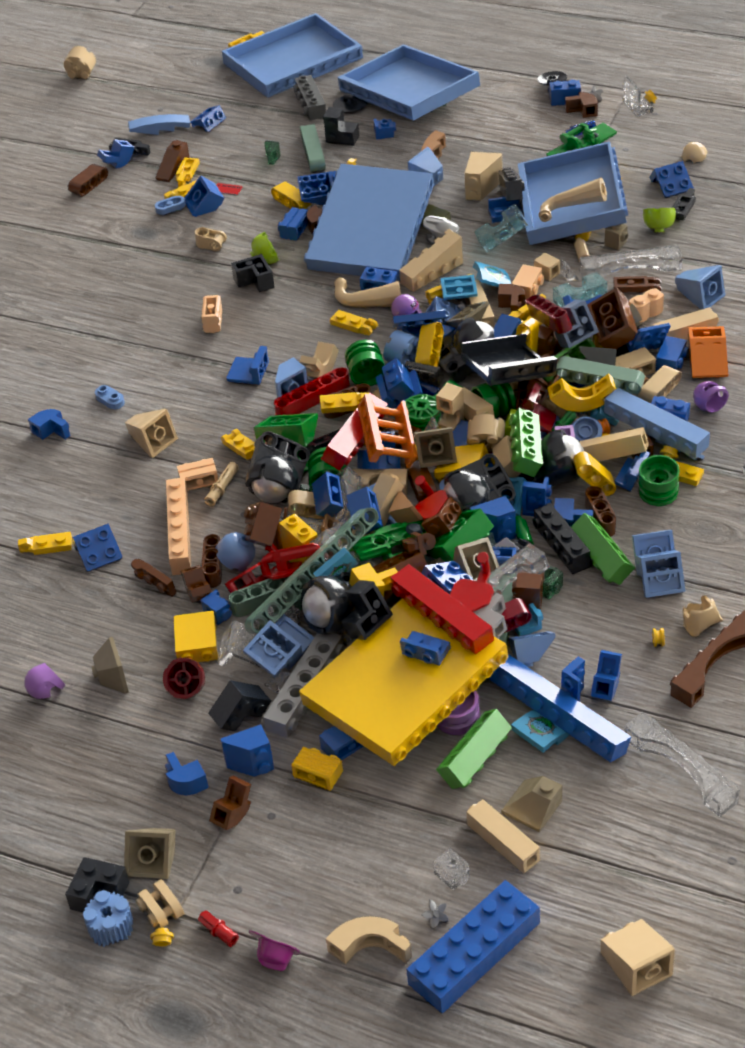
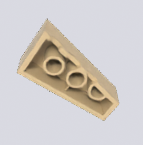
M450 229L446 230L442 238L438 237L434 241V245L429 249L425 248L418 258L414 257L399 270L400 284L414 292L462 265V237Z

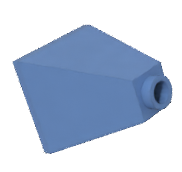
M721 265L684 271L675 278L677 289L701 310L711 307L725 296Z

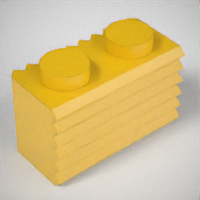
M302 747V750H300V753H298V756H296L291 765L295 778L302 781L305 780L310 784L312 783L329 791L332 790L343 773L342 761L337 756L325 755L316 748Z

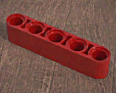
M344 367L336 368L274 400L275 415L300 414L320 404V395H329L349 388L348 369Z

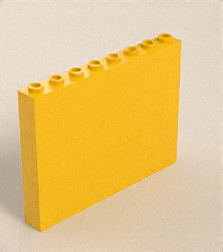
M403 598L390 609L393 615L366 640L356 639L299 690L304 706L392 766L402 761L414 747L421 743L426 735L433 732L443 719H446L458 705H461L468 695L476 691L479 685L486 678H489L508 658L507 644L494 637L493 642L476 655L470 650L464 649L460 642L455 638L451 639L442 628H437L429 618H424L416 608L410 607ZM412 631L449 641L451 648L439 666L403 655L399 641L401 638L407 639Z

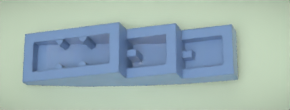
M155 115L128 121L129 132L159 135V130L174 131L175 126L190 127L189 115Z

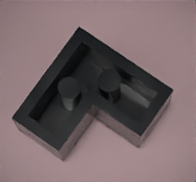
M329 107L323 116L326 142L354 146L360 136L359 123L345 122L343 108Z
M262 254L231 263L233 279L238 288L253 283L259 292L275 288L273 272Z
M359 580L346 592L355 610L341 622L351 638L366 640L393 613L374 581Z
M230 680L208 714L220 729L236 731L246 715L261 717L271 703V699L259 685Z
M83 857L65 893L70 910L83 913L87 903H90V900H94L97 892L103 890L110 892V894L115 892V895L120 894V896H123L129 884L125 866Z

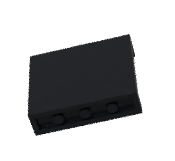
M527 334L462 342L461 360L491 386L556 376L557 358L554 356L540 357L526 345Z

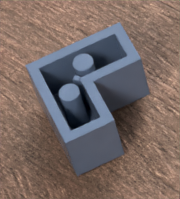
M574 300L563 306L562 308L567 311L573 328L563 334H558L554 331L562 348H571L599 332L585 300Z

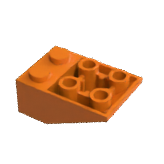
M724 326L689 327L687 347L689 348L692 378L728 377Z

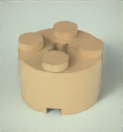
M73 47L64 60V69L71 79L75 77L88 79L95 66L96 58L94 54L86 51L87 48Z
M479 414L473 416V420L469 419L468 445L484 443L488 452H493L492 449L505 437V421L500 417L497 420L494 419V415Z

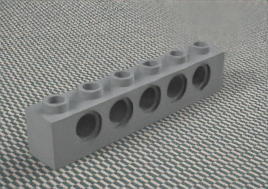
M335 633L328 635L316 634L263 717L265 731L288 738L291 732L296 730L299 719L306 714L308 709L302 704L299 690L344 651L345 646L343 645L342 635Z

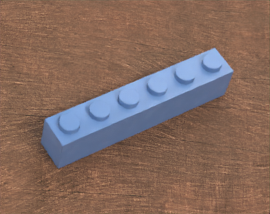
M617 388L605 398L604 413L636 429L644 427L645 433L695 459L709 447L710 432L620 388Z

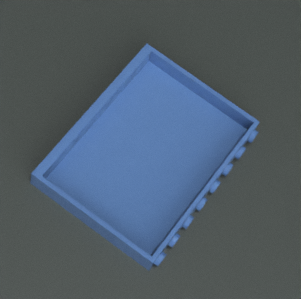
M314 13L222 51L223 63L268 98L292 88L293 84H295V78L312 75L314 79L362 59L363 53L361 44L317 13Z
M404 44L337 77L340 91L352 94L359 99L413 121L480 86L478 71Z
M610 141L518 163L519 176L525 185V191H522L526 233L530 245L627 223L625 216L629 215L615 147H611ZM600 177L603 178L607 191L606 201L557 208L551 211L552 219L550 221L543 222L540 220L538 215L540 206L547 199Z
M341 164L339 170L336 171L335 181L331 184V191L327 194V202L323 205L321 217L318 218V226L314 229L313 239L309 242L308 252L304 255L307 269L361 276L366 267L396 271L398 273V281H400L399 270L408 263L434 186L433 174Z

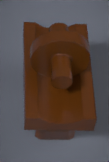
M412 532L410 533L411 538L402 540L403 549L408 554L422 552L423 555H426V550L432 549L436 544L435 537L430 533L420 534Z

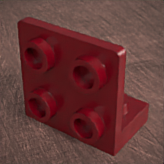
M535 382L524 398L520 408L538 414L540 431L548 434L552 430L557 415L537 402L541 396L539 391L542 386Z

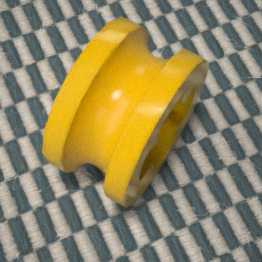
M652 628L654 647H657L658 644L665 646L663 628H660V630Z

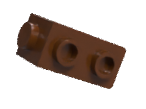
M449 497L439 513L423 521L421 526L436 539L451 531L462 510L459 504L452 497Z

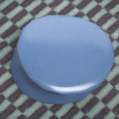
M583 416L571 424L574 428L575 439L578 441L602 436V426L594 418Z

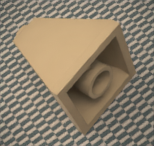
M167 409L137 414L125 422L131 437L151 458H154L178 439Z

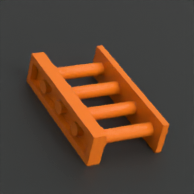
M365 394L358 405L369 462L376 463L383 454L402 457L405 459L406 468L410 469L417 460L418 453L405 401H401L397 409L376 406L373 403L372 395ZM376 413L395 416L396 422L378 419ZM379 427L398 430L399 436L381 433ZM382 441L401 444L402 450L384 447Z

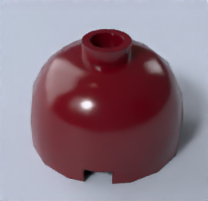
M178 658L171 661L168 667L165 668L163 684L167 692L173 695V697L189 699L202 691L206 676L204 669L191 658Z

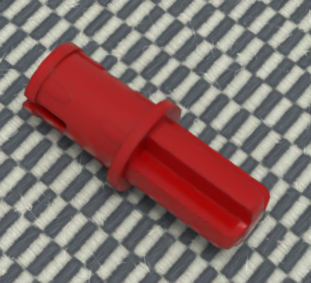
M207 910L199 914L198 921L211 931L212 936H217L229 947L236 944L239 935L227 927L224 920L217 919Z

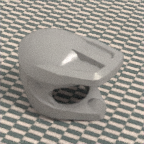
M427 216L423 221V227L432 233L426 236V240L431 245L435 244L434 238H442L445 235L444 232L448 229L459 235L458 224L448 219Z

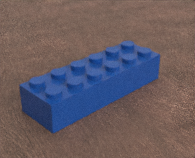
M504 880L406 969L408 985L443 1014L540 923V907L508 881Z

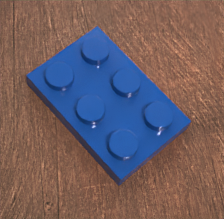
M444 310L393 316V328L397 327V330H403L411 325H414V328H420L422 325L440 322L442 324L446 319V312Z

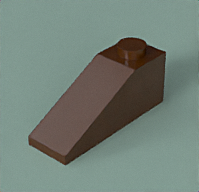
M173 140L167 147L155 177L156 180L170 182L173 179L183 159L190 158L187 142Z

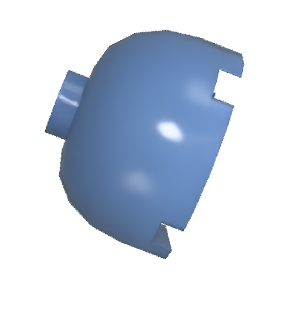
M232 532L225 535L216 545L218 550L216 555L227 568L231 570L237 568L239 569L238 571H243L249 567L255 557L254 543L245 541L246 535L240 532Z

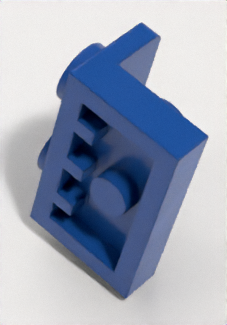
M218 105L207 108L190 122L193 127L203 126L205 132H209L225 120L226 116L221 106Z
M505 197L488 199V213L492 223L524 218L520 200L506 201Z
M647 451L642 452L640 456L636 455L634 460L627 458L614 483L631 491L639 478L640 464L649 457L650 453Z
M545 477L543 483L523 482L522 515L534 516V509L549 503L552 504V499H549L552 492V485H549V477Z
M412 631L407 639L401 638L399 641L403 655L439 666L451 648L449 641Z
M578 656L562 670L561 690L580 702V693L584 688L585 660Z

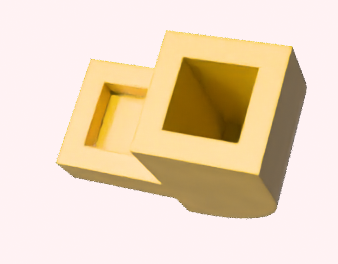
M370 563L351 569L349 583L353 586L359 580L374 581L380 593L384 596V591L391 590L392 587L390 577L398 571L396 568H392L377 574Z

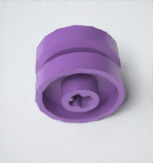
M473 691L468 695L461 705H458L446 719H443L437 725L442 732L449 735H462L468 732L480 717L477 691Z

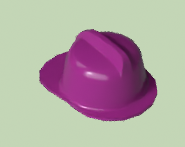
M248 931L259 940L257 957L259 962L266 968L284 971L292 956L300 954V951L293 946L274 941L255 931Z

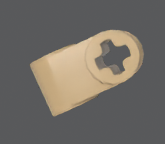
M205 227L195 230L196 246L200 249L219 251L222 248V243H225L227 240L226 234L220 230Z

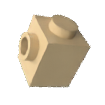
M544 253L534 260V267L542 268L544 279L551 281L560 274L559 259Z

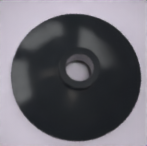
M561 71L546 72L538 77V82L549 86L551 82L567 80V74Z

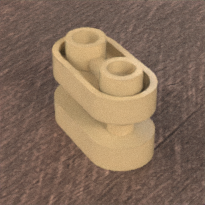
M160 879L153 884L154 892L150 894L147 889H144L137 893L138 899H136L139 909L142 912L146 911L148 913L147 918L153 928L156 926L158 928L167 926L169 923L166 917L170 915L174 919L184 915L181 904L165 882ZM160 899L165 908L161 909L156 901Z

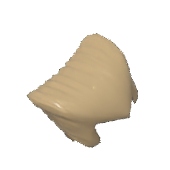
M706 595L701 596V604L688 603L686 608L685 606L683 607L684 627L692 637L699 636L707 627L723 621L714 600H710Z

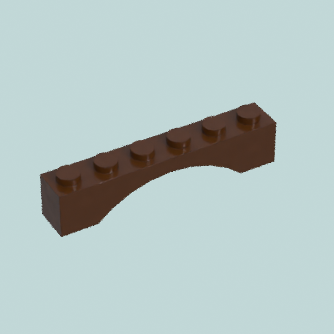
M745 610L740 615L737 614L728 627L725 626L716 638L711 639L708 646L703 651H699L695 659L691 663H687L679 675H675L670 682V696L690 708L704 696L705 677L711 666L731 651L745 648Z

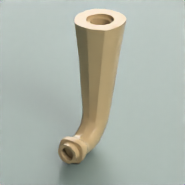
M600 177L550 197L540 206L538 214L540 220L543 222L550 221L552 219L551 211L557 208L606 201L607 191L603 178Z
M338 278L334 281L335 298L340 304L347 307H391L395 298L401 295L398 281L354 293H347L345 291L348 286L344 278Z

